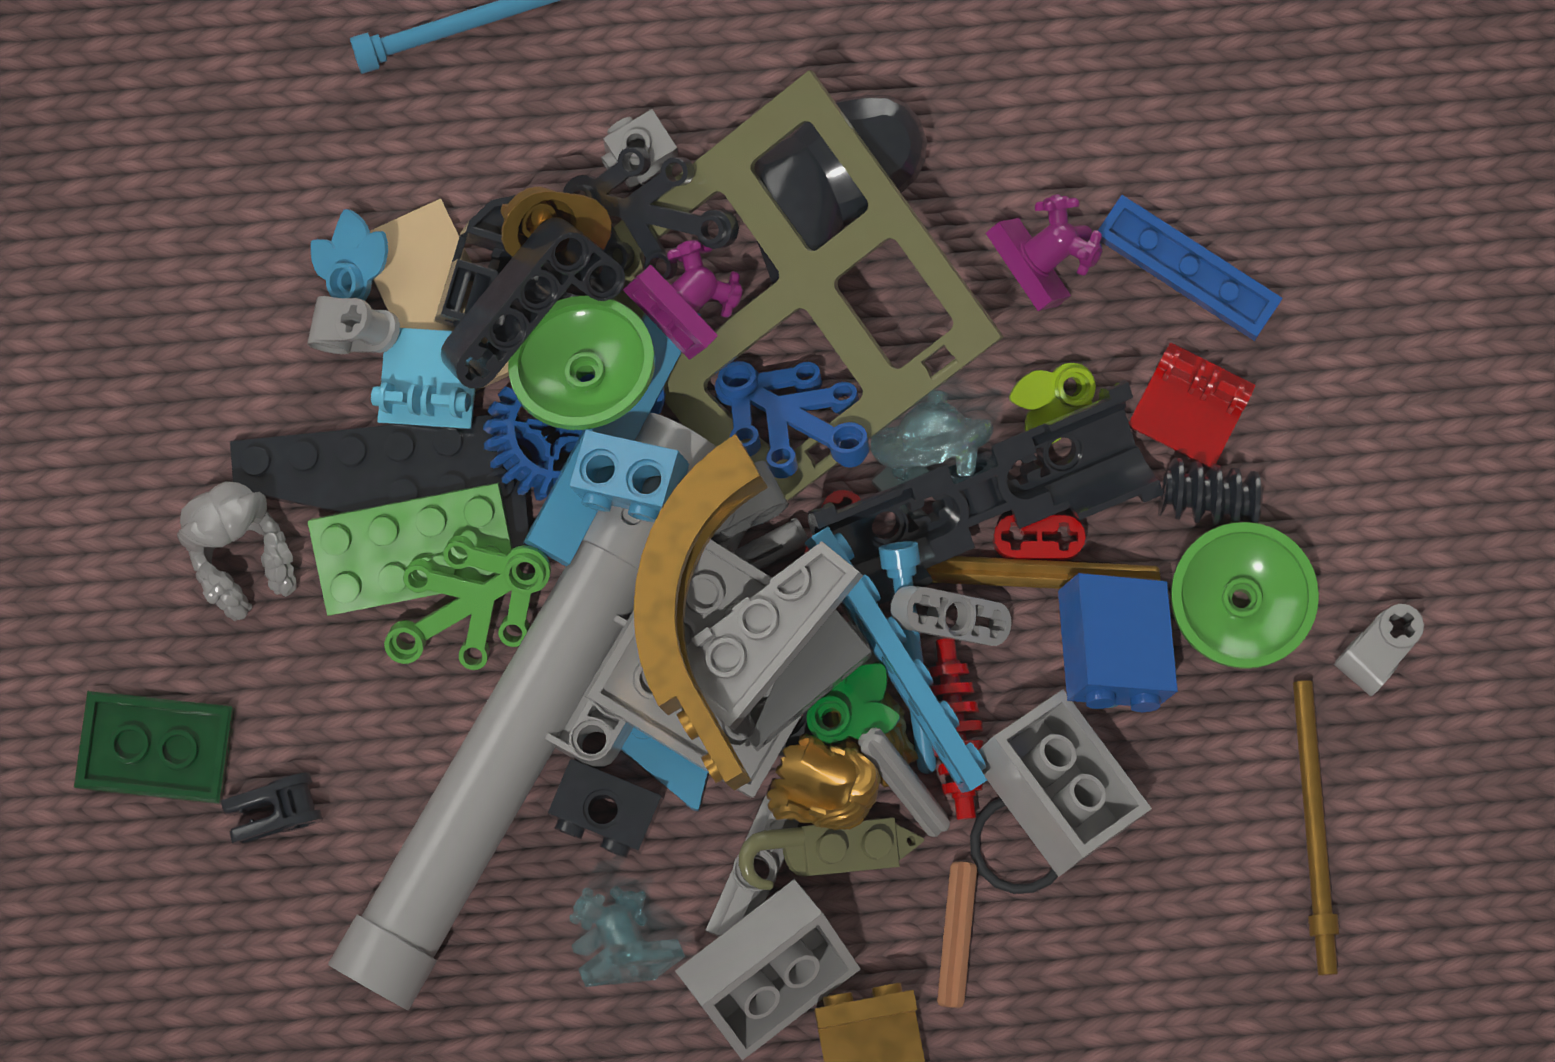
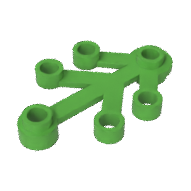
M454 536L447 542L443 551V558L448 566L454 569L472 566L497 573V575L485 582L435 571L433 565L423 559H416L410 562L403 575L404 584L409 590L417 593L428 590L458 598L416 623L404 620L395 623L390 628L384 642V647L387 655L395 662L409 664L416 661L421 656L427 639L472 614L467 639L463 642L459 651V661L469 670L481 669L486 664L490 655V647L486 641L494 601L511 590L509 612L499 627V638L509 647H518L530 628L526 618L531 593L544 588L551 574V565L547 556L541 550L532 546L515 547L506 555L476 548L473 542L465 536ZM455 546L462 547L466 550L467 557H455L451 552V548ZM522 562L530 563L534 566L535 572L532 574L523 573L519 569L518 564ZM414 570L423 571L427 576V580L424 582L416 581L412 577L411 572ZM508 625H517L522 630V634L513 636L507 632L506 627ZM403 632L409 633L415 638V642L411 644L405 643L401 640L399 634ZM468 648H476L482 653V658L473 659L468 656L466 650Z

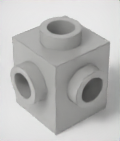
M653 109L634 120L632 117L619 120L608 129V135L603 138L606 154L601 159L607 170L617 163L620 152L626 148L641 147L650 155L651 165L649 170L644 175L629 177L624 181L629 190L649 182L661 173V167L667 159L678 157L676 145ZM635 153L629 158V165L634 171L639 167V158Z

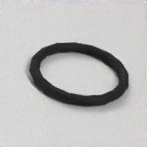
M998 798L990 802L976 817L970 834L971 857L977 866L979 874L993 887L1012 894L1035 893L1051 885L1057 879L1058 875L1053 869L1045 877L1032 883L1013 884L998 878L988 869L981 855L980 836L985 822L996 810L1006 806L1002 799Z

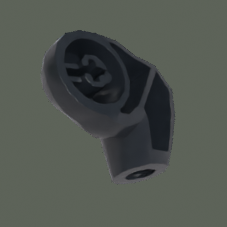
M862 95L835 101L897 189L902 193L917 179L926 161L927 139L921 120L906 103L890 95ZM811 122L801 125L792 135L786 137L755 163L754 169L756 174L807 246L813 251L822 247L841 232L845 226L850 225L868 209L867 199ZM758 243L773 285L779 279V271Z

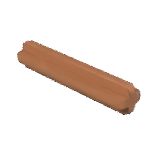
M956 861L950 866L937 998L938 1005L947 1008H961L965 1001L977 875L976 864L970 862Z

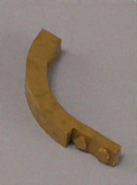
M736 434L714 448L699 461L676 486L663 505L650 530L641 555L634 595V628L639 659L648 686L658 706L668 716L683 707L684 710L676 715L690 739L694 740L700 737L708 751L707 754L701 757L707 771L715 783L724 780L734 791L752 780L695 680L686 648L684 618L689 585L705 547L730 515L748 500L768 488Z

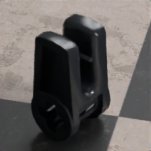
M305 772L275 780L267 786L221 800L224 813L234 816L241 813L248 815L251 810L271 804L274 805V813L259 820L250 819L249 823L232 828L230 830L232 844H245L281 832L303 829L323 821L321 811L315 810L308 785L312 784L310 773Z

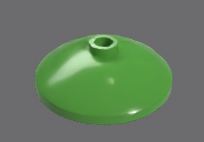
M589 296L569 297L559 300L553 305L509 359V378L514 393L521 405L539 421L567 430L593 429L619 419L641 400L653 377L655 351L645 324L637 314L625 305L612 299L597 301ZM587 374L594 375V378L590 381H580Z
M1231 523L1206 532L1191 544L1183 554L1175 569L1172 580V610L1176 623L1185 639L1195 650L1209 660L1232 668L1251 669L1264 667L1289 655L1308 635L1315 621L1318 609V583L1308 557L1288 536L1274 528L1257 523ZM1233 593H1245L1249 599L1248 606L1245 608L1236 607L1232 602Z

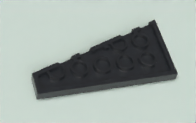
M517 413V416H516V420H515V421H519V414H518V413ZM491 415L474 416L472 419V429L395 424L230 441L233 482L245 485L253 493L260 492L267 499L290 504H301L335 514L500 482L513 548L529 546L524 543L530 531L526 494L518 495L517 487L520 481L516 478L508 484L502 483V477L507 472L506 468L503 465L499 468H491L490 462L498 453L497 451L484 449V443L494 437L483 430L484 423L489 419H494Z

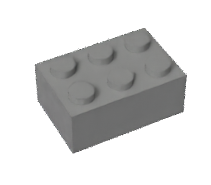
M1061 690L1000 731L978 750L986 764V768L981 770L986 779L1058 877L1126 830L1152 809L1072 701H1067V694L1064 690Z
M794 879L694 955L675 972L743 1061L822 1000L823 997L827 996L858 972L860 967L824 914Z

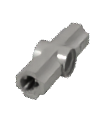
M765 795L746 840L757 832L798 827L800 822L795 819L776 820L773 813L768 809L767 804L770 800ZM783 850L760 851L755 858L766 862L770 870L766 880H771L775 883L784 860ZM739 855L734 861L733 869L705 930L717 937L721 936L764 903L770 890L757 889L743 879L738 866Z

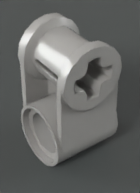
M320 296L316 299L307 345L333 354H349L350 352L383 353L392 348L397 341L400 323L394 313L386 310H373L362 299Z
M1397 604L1381 612L1366 630L1361 632L1335 661L1334 665L1369 696H1373L1400 665L1399 662L1419 641L1424 629L1422 616L1417 609L1410 605ZM1401 617L1406 622L1403 631L1407 636L1402 634L1394 638L1390 634L1393 625L1389 620L1395 621Z

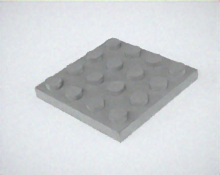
M710 540L695 567L689 585L684 618L686 646L692 642L691 639L706 627L711 628L733 612L732 608L746 597H753L769 585L772 577L713 540ZM633 610L583 696L708 772L701 759L708 751L700 737L694 740L690 739L676 715L684 710L683 707L668 716L658 706L648 686L638 654ZM773 685L735 730L728 727L715 715L752 780L737 790L750 798H754L800 719V717L758 752L753 748L749 739Z

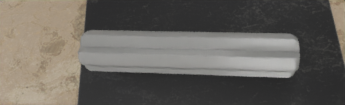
M871 728L868 733L862 734L858 740L861 751L876 766L879 774L927 835L937 837L942 831H947L950 827L947 813L882 730Z

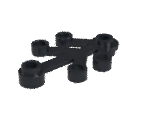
M629 147L622 150L618 156L617 163L599 177L579 175L572 178L565 185L563 193L579 195L581 191H584L589 198L597 200L607 210L608 215L622 218L646 257L644 268L646 269L652 265L656 269V262L659 258L665 261L666 272L664 275H661L665 280H670L676 275L678 269L677 260H668V252L665 251L650 225L697 235L699 241L705 247L711 249L728 247L738 237V221L731 212L725 209L709 210L702 215H696L653 205L654 202L676 186H685L692 181L694 167L691 161L685 157L667 159L661 167L660 174L627 198L610 195V193L629 177L644 175L649 170L651 165L650 155L641 147ZM633 153L639 158V167L635 171L629 165V158ZM676 163L680 164L683 169V176L679 181L672 174L673 166ZM711 221H714L719 228L718 235L715 238H712L708 233V224ZM611 224V236L604 251L613 258L614 250L619 248L623 253V261L620 266L623 270H626L634 262V251L628 243L621 242Z

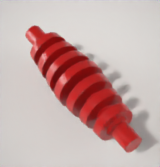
M954 639L936 640L938 662H936V666L929 668V673L932 679H940L941 685L929 688L936 699L942 698V701H946L956 714L960 725L955 729L964 744L972 743L979 750L983 746V740L967 741L966 737L968 734L983 731L981 720H964V715L979 712L976 701L962 702V696L975 693L972 682H960L959 676L970 674L968 664L960 663V660L957 659ZM932 746L934 756L939 757ZM944 764L937 765L939 776L950 775ZM953 778L952 783L942 784L944 795H951L955 801L957 820L976 818L974 796H976L977 791L983 790V783L973 790L961 793Z

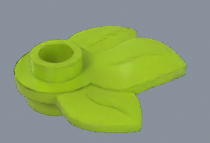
M1078 363L1062 364L1053 372L1035 370L1026 374L1015 384L1011 390L1009 400L1013 404L1029 410L1025 419V431H1028L1091 404L1096 390L1095 379L1088 368ZM1068 378H1072L1077 385L1076 392L1072 396L1067 395L1064 391V383Z

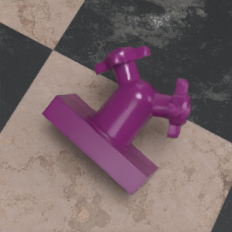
M1055 194L1045 198L1043 201L1037 202L1035 204V211H1048L1049 226L1034 237H1031L1019 218L998 222L986 232V235L1037 311L1058 307L1071 297V294L1053 268L1069 255L1078 258L1080 262L1077 274L1085 276L1089 268L1095 266L1103 251L1100 244L1102 234L1099 231L1094 230L1092 233L1089 226L1079 225L1073 227L1068 222L1067 208L1079 207L1080 204L1077 198Z
M697 240L686 241L678 245L676 249L668 251V260L679 259L680 262H683L685 272L673 284L670 285L650 265L623 289L689 360L706 349L718 337L714 330L697 313L712 298L722 304L721 316L730 317L733 308L739 304L743 291L739 283L740 275L737 272L732 271L729 282L725 283L717 280L714 273L704 266L701 254L711 252L713 249L705 247Z

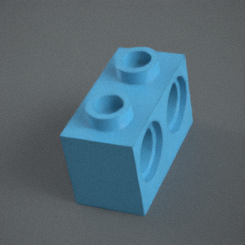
M585 430L569 486L582 499L581 503L586 507L603 512H610L611 506L629 509L628 515L646 522H655L667 499L687 475L689 463L678 450ZM615 466L614 474L610 480L605 483H596V476L603 467ZM661 476V483L657 490L649 494H642V486L648 478Z

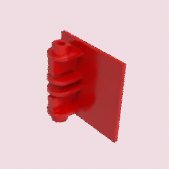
M1170 342L1129 421L1131 429L1210 468L1213 464L1216 465L1256 385Z

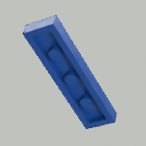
M1124 195L1120 196L1097 230L1102 234L1100 242L1253 341L1256 340L1283 299Z

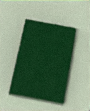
M87 691L74 788L221 805L220 801L223 800L235 708L232 706Z

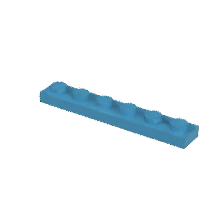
M826 527L805 542L808 549L811 550L822 541L853 566L850 562L854 558L853 551L839 532L833 535L830 528ZM864 574L842 603L880 664L886 667L887 675L961 793L971 791L987 781L981 771L986 768L985 761L972 743L964 744L955 729L960 725L956 714L946 701L943 700L940 703L937 701L929 688L933 684L929 671L918 658L912 661L902 645L907 642L902 628L892 616L887 619L885 618L876 603L881 599L879 592L870 578Z

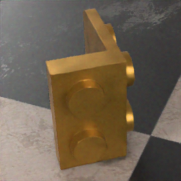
M901 983L872 988L873 998L857 1001L853 1000L852 992L823 997L824 1007L815 1008L814 1010L824 1062H925L915 1012L917 1005L914 990L903 992Z

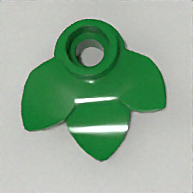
M883 664L862 665L823 698L819 699L807 712V724L811 733L822 742L831 744L844 741L849 736L859 740V737L862 734L868 733L871 728L881 729L885 735L888 734L897 725L900 716L892 708L881 704L887 688L886 667ZM830 711H836L841 714L840 723L832 728L825 726L823 722L825 715Z

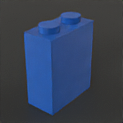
M1078 573L1058 590L1067 701L1086 702V706L1093 709L1125 705L1131 706V710L1135 712H1151L1159 709L1163 702L1178 692L1167 581Z

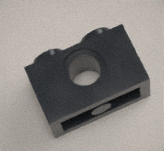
M570 758L549 808L548 815L550 818L557 820L554 827L556 830L578 839H582L584 832L603 839L600 844L602 849L627 858L630 850L641 855L663 798L659 794ZM606 798L614 801L618 807L614 820L607 824H598L591 819L590 810L597 800Z

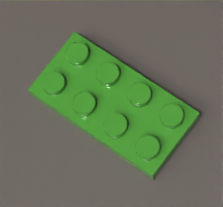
M500 482L314 518L307 521L327 616L441 594L428 590L417 593L405 586L403 581L405 570L409 563L416 559L430 562L435 571L485 582L497 575V573L472 566H467L463 569H454L448 566L443 558V551L447 542L454 536H465L473 542L476 548L506 555L513 549ZM455 546L451 548V552L455 557H467V552L462 547ZM414 570L411 572L412 577L416 581L424 582L427 580V576L423 571Z

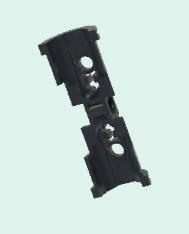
M1121 380L1116 382L1113 387L1107 386L1102 388L1099 392V401L991 446V452L985 451L950 467L946 464L838 510L835 509L831 502L826 503L821 509L814 508L808 511V522L812 536L829 527L833 535L839 532L846 539L854 554V558L850 562L862 575H867L873 582L881 598L876 603L880 605L892 600L895 595L893 578L887 577V570L881 568L879 547L903 541L918 543L920 564L916 565L917 573L912 575L913 586L923 587L933 582L926 568L975 548L969 527L1011 510L1018 528L1021 529L1069 508L1079 520H1082L1136 496L1145 503L1164 494L1159 479L1153 474L1139 447L1135 444L1125 412L1126 401L1133 398L1129 382ZM1059 438H1069L1071 441L1069 455L1061 461L1050 460L1049 448L1051 444ZM1037 457L1044 465L1042 468L1034 462V460H1037ZM1020 460L1024 463L1020 467L1021 475L1014 477L1009 471L1013 469V464ZM932 497L935 500L932 504L933 512L926 514L920 508L925 505V499ZM905 505L911 511L907 514L912 519V522L908 523L907 516L900 509V506ZM887 511L895 514L896 523L889 533L884 535L873 533L872 523L878 514ZM841 602L840 605L844 610L846 616L853 624V626L856 625L854 620L850 616L849 612L845 608L844 604Z

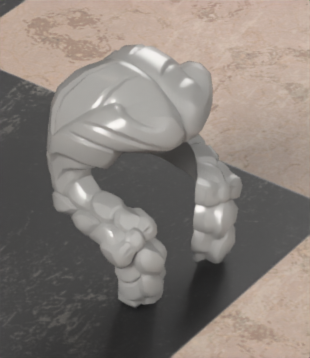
M225 481L208 492L195 496L182 508L180 517L181 529L177 533V538L181 545L189 552L193 569L197 571L196 579L201 583L206 600L211 604L216 603L228 618H231L233 621L244 619L248 615L247 612L252 609V604L248 603L242 588L234 583L233 578L228 573L218 571L212 565L213 550L215 547H223L243 537L248 530H253L264 536V553L261 556V562L265 568V576L268 579L270 590H273L276 595L282 594L286 597L297 589L296 578L293 574L294 567L290 564L293 562V555L285 543L286 538L284 533L280 531L279 524L267 512V501L262 493H253L245 485Z

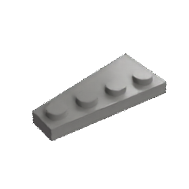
M821 541L770 579V584L753 597H746L732 608L733 612L711 628L706 627L691 639L692 642L686 646L695 680L714 715L733 730L739 726L863 577L858 570L824 542Z

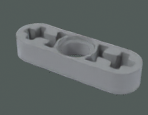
M908 585L900 588L895 593L891 603V615L904 630L989 646L1002 644L1007 639L1011 630L1009 610L999 602L927 587ZM914 603L929 606L927 615L914 613ZM954 603L957 608L958 617L955 625L950 629L946 623V612L948 607ZM976 616L989 619V627L976 626Z

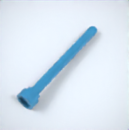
M498 0L382 38L378 34L369 37L368 32L351 37L350 42L360 72L364 74L380 69L379 64L387 61L386 56L560 0Z
M903 541L879 547L881 568L887 570V577L893 578L894 592L896 593L904 586H913L912 575L917 573L916 565L920 564L918 543ZM914 603L913 612L917 613L916 604ZM902 629L907 639V642L902 644L912 661L918 658L923 663L920 633ZM910 711L915 751L919 758L916 760L917 767L920 772L930 774L936 769V757L934 756L931 743Z

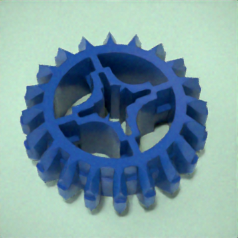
M504 387L498 393L501 402L495 401L488 408L489 414L494 419L487 420L483 425V430L494 436L484 443V449L497 451L498 453L490 462V467L499 468L503 465L507 472L502 477V483L508 484L516 478L520 481L517 487L518 495H524L531 487H534L536 501H543L548 496L549 491H551L561 472L553 471V463L559 459V453H569L573 450L583 430L561 429L545 424L538 419H527L525 422L515 421L522 405L517 399L514 390L510 387ZM545 427L552 432L550 436L554 435L556 441L552 445L545 440L547 436L543 437L541 434ZM519 445L524 446L530 451L532 462L523 454Z

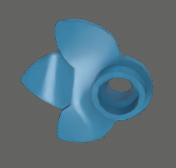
M345 209L340 215L331 241L327 239L311 241L312 264L316 273L326 280L327 290L331 297L358 298L365 301L371 291L372 280L382 273L386 265L388 240L383 231L370 233L366 222L353 210Z

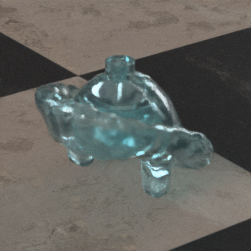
M933 391L928 395L927 402L920 403L904 415L898 426L886 427L872 437L870 449L872 455L881 464L892 468L893 476L897 480H907L912 467H928L956 457L958 475L960 477L971 476L975 471L978 447L986 444L993 434L992 422L987 419L972 420L971 418H964L962 413L947 403V393Z

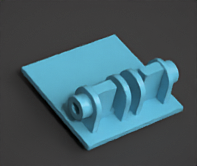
M400 328L397 341L392 348L383 354L381 387H373L371 393L372 405L379 406L378 423L472 429L475 388L464 386L444 365L441 358L442 345L452 331Z

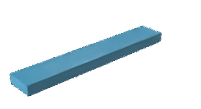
M644 314L642 321L649 331L655 351V368L647 391L641 400L619 419L600 427L585 430L635 441L681 351L646 314ZM585 430L582 431L524 540V543L541 550L545 555L564 566L571 563L598 510L584 506L581 503L582 499L569 486ZM615 466L603 467L596 476V483H605L610 480L614 474Z

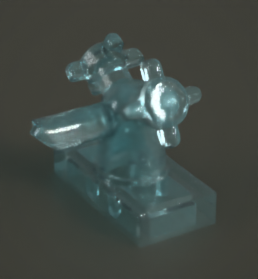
M614 886L610 890V894L616 902L605 907L602 905L605 901V896L601 894L593 896V890L585 888L582 891V896L576 901L573 913L569 917L570 921L574 924L581 922V927L588 931L571 945L574 953L589 956L602 945L605 948L578 969L585 987L655 980L685 957L678 939L644 941L637 927V924L644 926L647 923V917L642 912L644 908L643 901L646 898L644 891H639L638 893L633 891L624 892L620 887Z

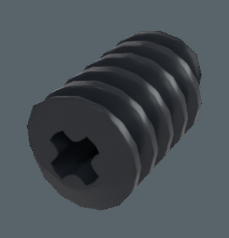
M1173 459L1163 478L1161 488L1164 495L1159 497L1158 516L1161 517L1167 505L1170 504L1173 506L1174 516L1177 520L1181 519L1188 507L1192 508L1195 523L1201 521L1206 511H1211L1213 526H1219L1225 514L1230 515L1231 523L1242 522L1244 517L1249 518L1250 523L1259 524L1263 502V486L1259 472L1250 471L1244 482H1242L1240 469L1231 468L1223 480L1220 465L1213 464L1204 477L1201 462L1193 461L1185 473L1182 459Z

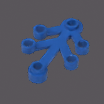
M736 361L720 370L715 382V390L718 399L732 407L734 429L731 431L730 437L736 434L740 441L751 439L749 442L742 443L750 457L755 455L761 448L758 430L752 426L751 405L766 412L770 450L767 453L766 459L774 477H790L798 468L795 451L790 447L788 425L830 448L832 458L844 467L860 465L869 453L870 447L867 432L861 425L846 422L833 427L806 412L831 407L832 411L836 414H842L859 401L857 389L853 384L839 382L831 388L820 389L822 386L820 369L812 362H802L793 368L759 373L749 363ZM812 376L811 379L801 380L804 377ZM794 386L798 393L777 396L770 392V390ZM844 396L849 397L846 400H838L839 398ZM783 459L788 460L787 462H785V463H783V464H777V463H776V462H778L779 460H783Z

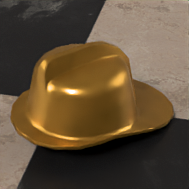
M532 187L519 192L509 204H502L501 214L504 218L501 239L505 250L512 257L544 220L552 217L567 220L603 250L611 236V220L607 210L597 200L584 195L556 192L544 187ZM569 238L562 240L557 245L555 253L561 252L566 248Z

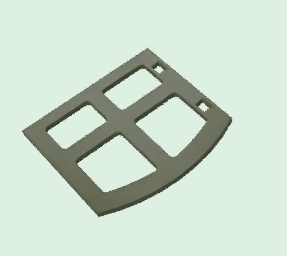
M808 70L693 163L694 177L689 184L676 186L653 203V205L692 213L716 193L722 192L779 271V279L776 283L714 331L718 337L706 349L690 360L681 352L664 384L665 403L680 422L716 447L730 438V433L734 429L733 417L708 391V381L801 308L810 314L863 390L861 399L831 421L829 425L836 427L846 422L857 423L866 430L868 441L1004 338L812 70ZM806 122H811L868 201V209L864 214L816 251L811 250L754 169L755 163L762 156ZM683 172L676 176L675 179L679 181L683 176ZM622 220L613 228L621 242H626L632 247L634 262L631 267L624 270V286L621 292L612 300L625 305L642 320L645 313L623 289L645 270L644 254ZM650 225L658 239L671 230ZM889 239H894L898 242L953 320V327L949 332L902 368H896L892 365L838 289V280L841 276ZM616 248L613 252V259L620 265L623 261V253L619 248ZM945 346L955 359L932 376L930 369L924 361ZM760 438L761 448L755 455L751 456V459L754 463L758 461H765L767 463L766 456L770 450V445ZM809 438L794 450L798 463L797 471L787 478L774 477L788 502L839 464L832 458L831 453L815 464V460L808 450L819 442L812 438ZM743 439L741 443L749 442L751 439ZM783 459V460H779V461L776 462V463H777V464H783V463L787 462L788 460Z

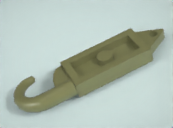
M895 818L865 820L852 829L833 830L812 825L763 830L752 834L743 843L739 852L738 866L743 878L751 886L761 890H771L774 887V883L771 880L762 879L754 870V858L760 851L782 849L789 869L796 875L804 877L900 867L899 861L923 843L924 838L895 824ZM908 837H909L910 840H911V844H910V845H908V843H907V838H908Z

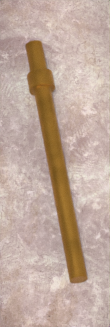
M1297 681L1293 682L1313 911V915L1308 916L1310 937H1315L1318 976L1337 975L1335 935H1339L1338 914H1333L1313 682Z

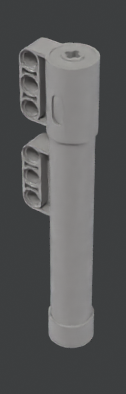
M649 413L635 439L638 442L678 450L689 463L687 474L699 461L716 448L714 444L689 428L655 413ZM661 476L648 478L642 486V494H649L657 490L661 483ZM611 506L610 512L598 511L571 563L564 568L362 916L356 915L328 963L332 968L408 1011L437 962L434 959L435 954L554 749L556 748L590 767L603 768L614 761L634 728L583 696L634 610L635 583L640 559L654 522H646L629 516V509ZM747 530L726 542L719 543V545L734 554ZM598 731L605 733L606 744L600 752L596 754L584 753L582 744L588 734Z

